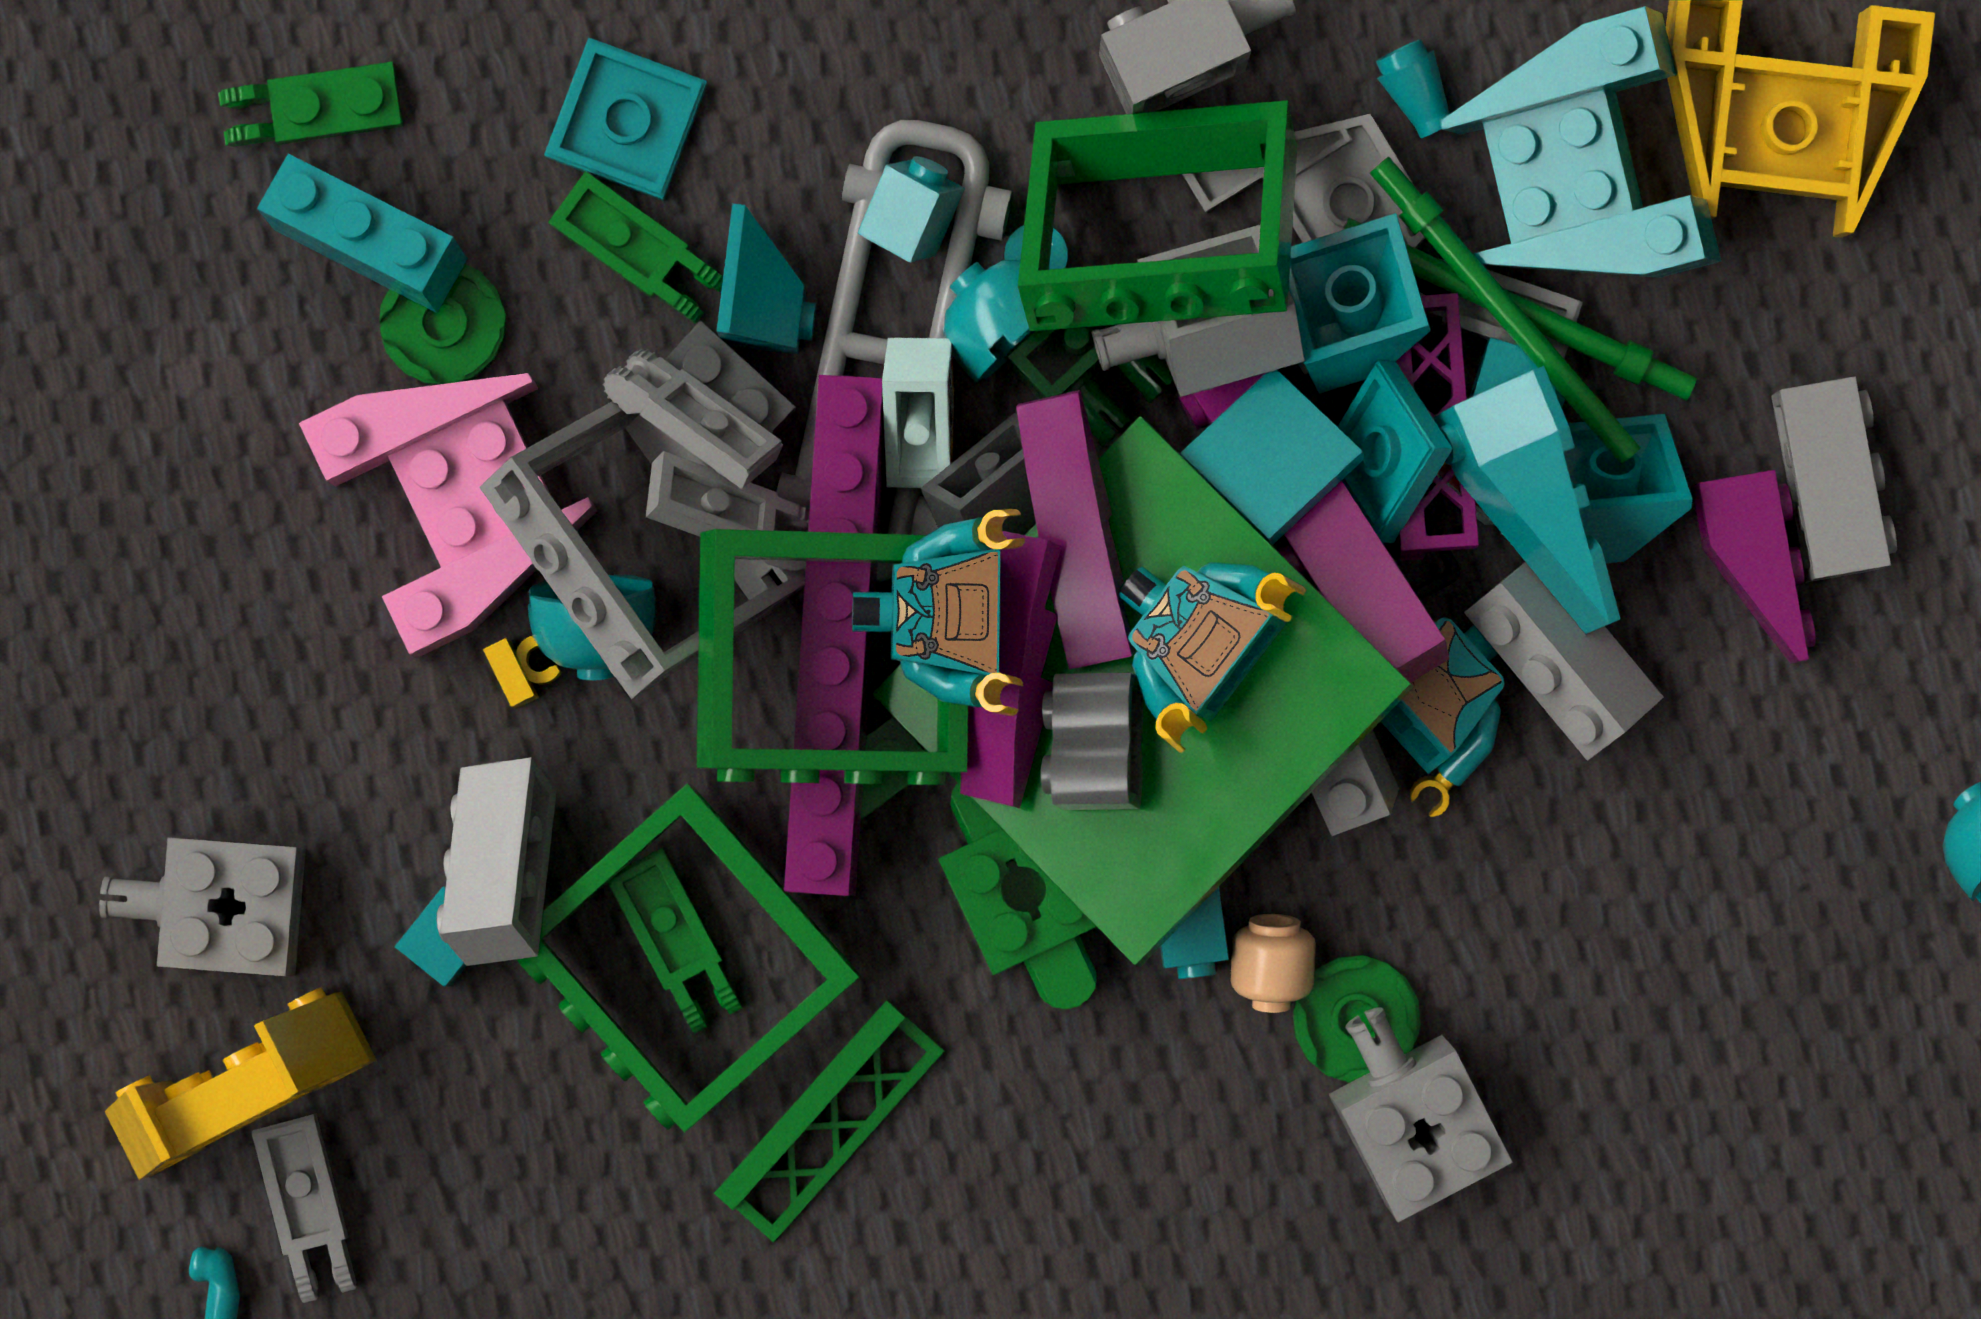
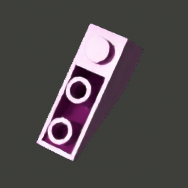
M1775 470L1696 484L1692 487L1702 550L1789 663L1793 664L1808 660L1807 647L1815 646V629L1810 610H1800L1796 585L1804 583V568L1798 546L1789 547L1785 522L1793 520V507L1787 484L1777 483Z

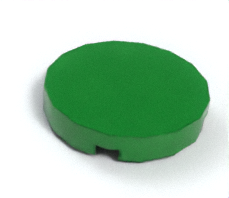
M465 264L437 313L389 289L380 306V333L386 353L406 375L427 385L463 382L476 378L494 362L505 340L506 312L497 289L481 271Z
M1364 955L1338 957L1317 968L1314 971V985L1310 994L1297 1000L1293 1009L1295 1038L1306 1059L1325 1075L1349 1083L1368 1074L1370 1071L1352 1035L1348 1033L1346 1024L1354 1017L1359 1016L1373 1038L1375 1033L1364 1012L1378 1007L1384 1009L1385 1017L1404 1054L1412 1051L1421 1023L1419 1001L1408 980L1388 963Z

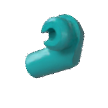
M203 1246L197 1247L191 1256L189 1276L196 1282H209L204 1319H237L240 1293L231 1254L219 1246L215 1250Z

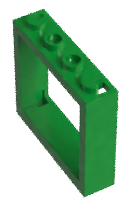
M1288 100L1036 122L1018 278V289L1029 330L1043 331L1286 312L1288 307L1297 163V142ZM1264 167L1259 253L1049 270L1058 184ZM1269 289H1273V296H1269Z
M713 529L700 532L697 768H717L718 782H756V769H780L781 783H820V770H843L845 784H883V771L907 772V784L946 785V772H967L968 706L942 702L937 699V752L732 748L735 559L901 564L906 548L926 535Z
M689 783L684 785L543 911L538 956L516 959L539 985L543 984L547 979L552 982L565 997L558 1004V1007L581 1033H584L591 1027L605 1042L607 1047L600 1054L614 1072L625 1082L634 1075L650 1093L643 1103L652 1115L667 1130L677 1124L684 1133L690 1130L862 976L788 892H784V887L698 790ZM681 817L687 821L827 979L689 1103L686 1102L544 941L551 932Z

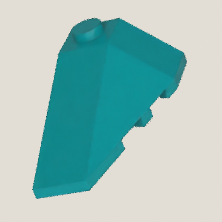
M1542 366L1453 405L1433 417L1453 448L1445 463L1451 465L1456 479L1582 631L1588 634L1620 620L1602 547L1595 538L1585 534L1582 523L1584 520V507L1589 506L1590 502L1585 484H1574L1570 478L1564 452L1575 448L1570 427L1545 367Z

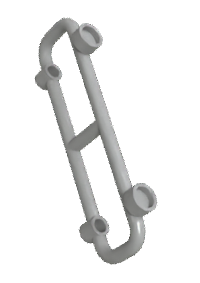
M899 120L884 126L872 138L865 154L863 166L849 164L843 186L842 201L854 203L801 451L795 475L782 473L777 487L778 497L799 504L800 507H806V509L810 510L819 375L843 376L847 357L883 365L885 363L888 339L854 333L853 327L872 241L857 234L885 166L889 164L893 152L903 145H916L955 154L962 160L964 165L962 187L965 190L957 206L929 338H945L943 333L944 316L946 310L956 297V294L949 287L971 266L977 236L1003 241L1013 191L988 186L989 160L983 146L971 134L955 127L921 120ZM896 487L886 534L928 535L938 529L925 497L921 496V488ZM878 563L876 585L892 577V567L896 564Z

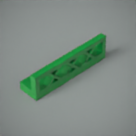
M886 1000L714 1194L730 1209H737L766 1237L774 1242L941 1056L944 1050L889 1000ZM897 1027L926 1051L909 1072L881 1073L880 1046ZM873 1055L874 1074L855 1075ZM901 1080L883 1100L882 1081ZM875 1081L876 1109L866 1120L839 1121L837 1094L849 1082ZM831 1103V1122L812 1123L824 1108ZM858 1128L840 1148L839 1129ZM832 1129L833 1157L823 1168L796 1169L795 1141L805 1130ZM788 1150L789 1169L770 1170ZM816 1175L797 1196L796 1176ZM789 1177L790 1205L774 1223L770 1222L745 1199L762 1178Z

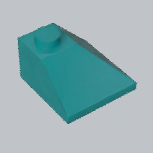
M732 203L716 332L719 338L731 347L799 354L800 339L812 341L816 303L805 301L806 290L804 284L746 205Z
M1396 213L1291 247L1289 292L1295 303L1305 360L1304 364L1319 394L1365 380L1377 360H1398L1431 331Z
M1665 414L1616 418L1641 447L1637 453L1623 464L1615 458L1585 422L1568 423L1575 448L1564 452L1570 478L1574 484H1585L1590 502L1589 506L1584 507V520L1582 523L1585 534L1595 538L1602 547L1606 563L1624 562L1692 508V496Z

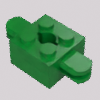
M957 782L952 790L950 804L968 845L938 858L992 975L1024 962L1038 994L1044 1002L1060 1009L1080 1006L1090 998L1095 990L1097 974L1079 935L1097 926L972 797L960 794V784Z

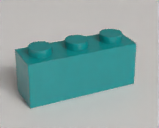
M290 154L286 156L257 207V210L274 231L436 313L439 311L468 259L453 236Z

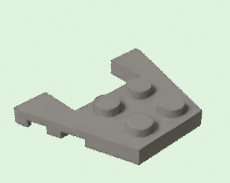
M1371 114L1295 132L1297 163L1293 228L1302 243L1341 231L1348 218L1363 224L1394 213L1397 216L1402 213V210L1370 175V172L1389 156L1410 180ZM1264 167L1182 175L1204 211L1208 213L1257 182L1264 180ZM1398 217L1405 243L1417 249L1425 237L1421 232L1414 235ZM1304 362L1298 363L1304 375H1307L1308 371Z

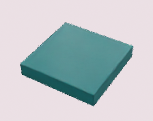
M588 37L544 157L664 201L708 82Z
M1377 360L1337 426L1363 451L1365 458L1342 479V482L1381 542L1394 543L1400 534V530L1404 528L1453 448L1396 361Z
M1278 370L1265 373L1180 453L1271 545L1280 539L1365 459L1363 451Z

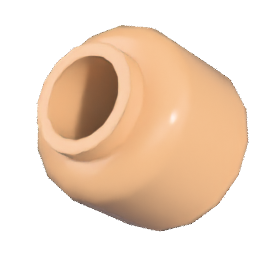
M1281 914L1256 915L1250 918L1248 926L1240 928L1233 937L1231 985L1239 995L1252 1000V1008L1255 1010L1269 1013L1288 1011L1292 1001L1308 996L1313 988L1315 939L1307 930L1300 927L1301 921L1295 917Z

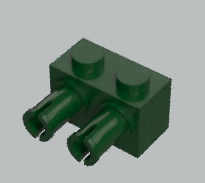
M1115 325L1034 331L1008 355L1007 365L1039 399L1081 390L1091 433L1099 440L1098 443L1104 447L1115 437L1116 433L1099 416L1100 414H1103L1119 433L1133 419L1093 379L1097 375L1095 370L1101 364L1096 353L1092 330H1101ZM1158 354L1116 365L1146 397L1145 400L1149 404L1162 394L1163 389L1146 371L1151 372L1165 389L1174 383L1168 365L1163 359H1159Z

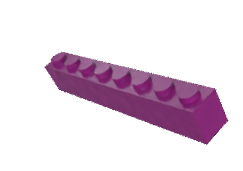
M819 375L808 532L880 534L885 463L882 378ZM806 561L794 749L865 751L873 632L852 631L853 592H876L878 563ZM820 770V783H791L784 892L856 896L863 784H845L843 770Z

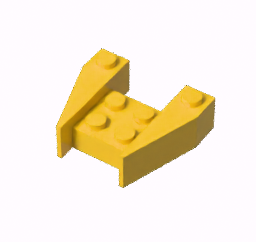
M1669 0L1666 31L1677 75L1667 79L1692 196L1707 199L1711 219L1717 217L1720 186L1837 200L1833 237L1843 238L1854 233L1928 77L1935 13L1874 5L1869 6L1858 15L1853 65L1851 68L1736 54L1743 0Z
M322 987L317 988L288 1003L289 1011L255 1024L254 1027L262 1043H253L224 1058L223 1062L228 1071L214 1078L210 1070L201 1074L197 1072L173 1084L172 1080L154 1083L151 1075H148L115 1092L118 1099L105 1110V1113L138 1179L149 1178L205 1149V1146L376 1061L377 1059L343 992L326 996Z

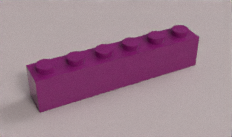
M1265 373L1217 386L1210 390L1182 397L1179 396L1178 400L1196 430L1205 425L1209 427ZM1341 480L1280 538L1283 546L1276 550L1410 682H1413L1449 660L1446 640Z

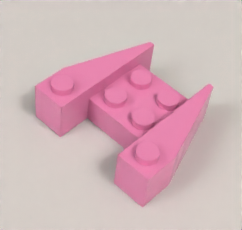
M528 373L356 395L299 423L326 481L336 487L388 461L391 462L441 566V568L382 596L408 653L416 658L476 630L537 570L530 557L479 488L510 457L528 448L507 405L538 390L535 381ZM538 476L539 480L542 482L544 487L549 492L542 476ZM587 497L562 509V512L575 530L578 531L597 510L594 503Z

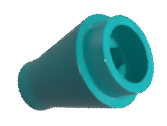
M1418 39L1376 60L1382 74L1377 80L1413 124L1419 137L1424 138L1441 130L1440 120L1451 113L1448 109L1434 50L1428 52L1422 39Z

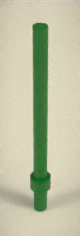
M1389 156L1370 172V175L1402 210L1398 217L1414 235L1421 232L1538 368L1545 367L1551 384L1621 464L1641 449L1638 443L1440 216L1444 210L1430 193L1426 191L1422 195Z
M1348 218L1342 230L1362 223ZM1406 244L1416 277L1448 292L1458 293L1459 297L1486 309L1447 262ZM1504 289L1544 336L1614 367V375L1635 385H1638L1642 380L1685 401L1689 398L1697 377L1653 358V350L1632 340H1629L1625 345Z

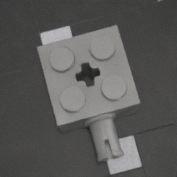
M1167 0V5L1145 14L1142 6L1127 10L1107 22L1110 30L1101 34L1099 57L1126 114L1157 112L1245 72L1251 54V49L1245 35L1285 16L1296 14L1293 0Z
M1260 225L1141 258L1137 261L1149 262L1259 253ZM1269 289V296H1273V289ZM1289 291L1286 312L1119 324L1101 330H1092L1096 353L1103 371L1116 365L1158 354L1159 359H1166L1180 397L1210 390L1217 386L1259 374L1273 372L1277 369L1305 361L1295 303Z
M168 838L165 874L160 882L113 879L107 876L103 878L100 894L126 896L127 901L100 900V917L157 921V926L160 927L157 967L295 976L306 848ZM231 889H234L235 900L245 902L246 910L244 914L234 915L232 925H229L228 915L218 912L219 900L229 899Z
M1378 1007L1364 1012L1375 1033L1373 1038L1359 1016L1354 1017L1346 1024V1029L1352 1035L1370 1072L1329 1093V1096L1386 1207L1396 1221L1400 1222L1513 1162L1464 1065L1451 1044L1443 1035H1440L1404 1054L1385 1017L1384 1009ZM1424 1118L1428 1123L1426 1125L1427 1133L1416 1138L1414 1136L1416 1129L1413 1124Z

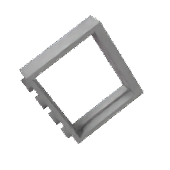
M610 402L510 457L479 488L530 557L535 568L540 571L566 607L573 621L578 624L604 660L610 672L617 678L629 697L633 699L698 658L699 631L663 652L539 480L538 476L626 428L651 465L665 451L706 467H712L675 440L669 438L664 432L640 416V413L627 414L619 408L617 403ZM735 559L734 580L749 601L734 609L733 636L778 609L805 586V570H798V572L795 570H782V567L768 565L764 560ZM772 570L782 581V584L779 586L776 585L768 574Z

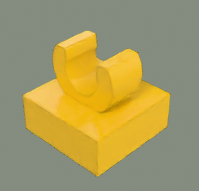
M533 636L524 639L518 646L517 651L512 641L507 638L483 649L510 706L515 709L539 698L532 682L541 685L549 684L555 681L562 673L558 665L551 666L542 672H536L530 667L529 656L533 650L539 648Z

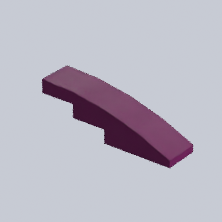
M1081 390L1020 403L1016 406L1038 537L1061 545L1050 592L1055 614L1058 615L1057 622L1069 669L1131 657L1136 649L1128 640L1131 629L1124 602L1119 597L1120 587L1124 580L1108 522L1112 511Z
M1003 531L1004 536L1008 540L1025 538L1023 546L1018 548L1000 549L999 673L1020 678L1023 686L1008 684L1002 689L1000 694L1003 706L1019 709L1014 716L993 713L985 710L983 707L968 706L967 772H961L960 794L1020 809L1043 726V696L1045 691L1053 689V682L1041 678L1058 616L1046 610L1045 605L1061 545L1046 539Z

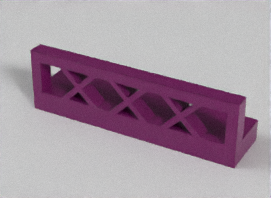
M1458 293L1421 296L1425 312L1445 311L1447 335L1431 353L1417 342L1396 360V363L1413 389L1415 383L1429 367L1451 384L1452 398L1438 414L1453 405L1467 400ZM1447 347L1449 368L1437 359ZM1411 351L1423 360V363L1414 373ZM1429 411L1432 418L1435 417V415ZM1452 467L1442 479L1436 475L1431 483L1434 488L1424 499L1422 497L1404 528L1400 530V534L1396 539L1398 561L1422 560L1426 552L1478 548L1475 500L1460 482V495L1447 485L1455 476ZM1440 492L1461 509L1462 534L1426 536L1424 511Z

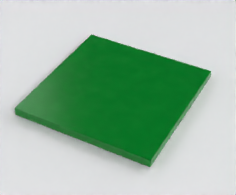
M1139 416L1098 459L1112 511L1108 522L1124 583L1140 567H1145L1167 584L1183 565L1197 572L1204 565L1210 562L1254 565L1269 573H1280L1302 585L1306 592L1304 596L1298 592H1292L1285 599L1283 610L1292 615V619L1285 624L1213 720L1209 721L1197 715L1206 723L1207 730L1202 734L1194 726H1191L1183 732L1180 741L1181 745L1186 749L1183 753H1179L1158 735L1156 719L1146 706L1143 698V734L1141 741L1143 776L1140 809L1062 810L1054 806L1051 794L1046 795L1043 792L1041 783L1042 760L1045 755H1051L1053 745V730H1047L1044 722L1020 809L977 798L973 799L1135 966L1141 967L1415 686L1144 418ZM1036 524L1029 530L1026 536L1039 538ZM1049 590L1045 609L1055 613ZM1124 602L1129 626L1132 631L1142 618V615ZM1056 620L1041 678L1054 682L1055 674L1133 673L1135 675L1132 663L1137 650H1135L1131 657L1069 669ZM900 664L872 694L928 752H937V698L906 679ZM948 772L961 785V772Z

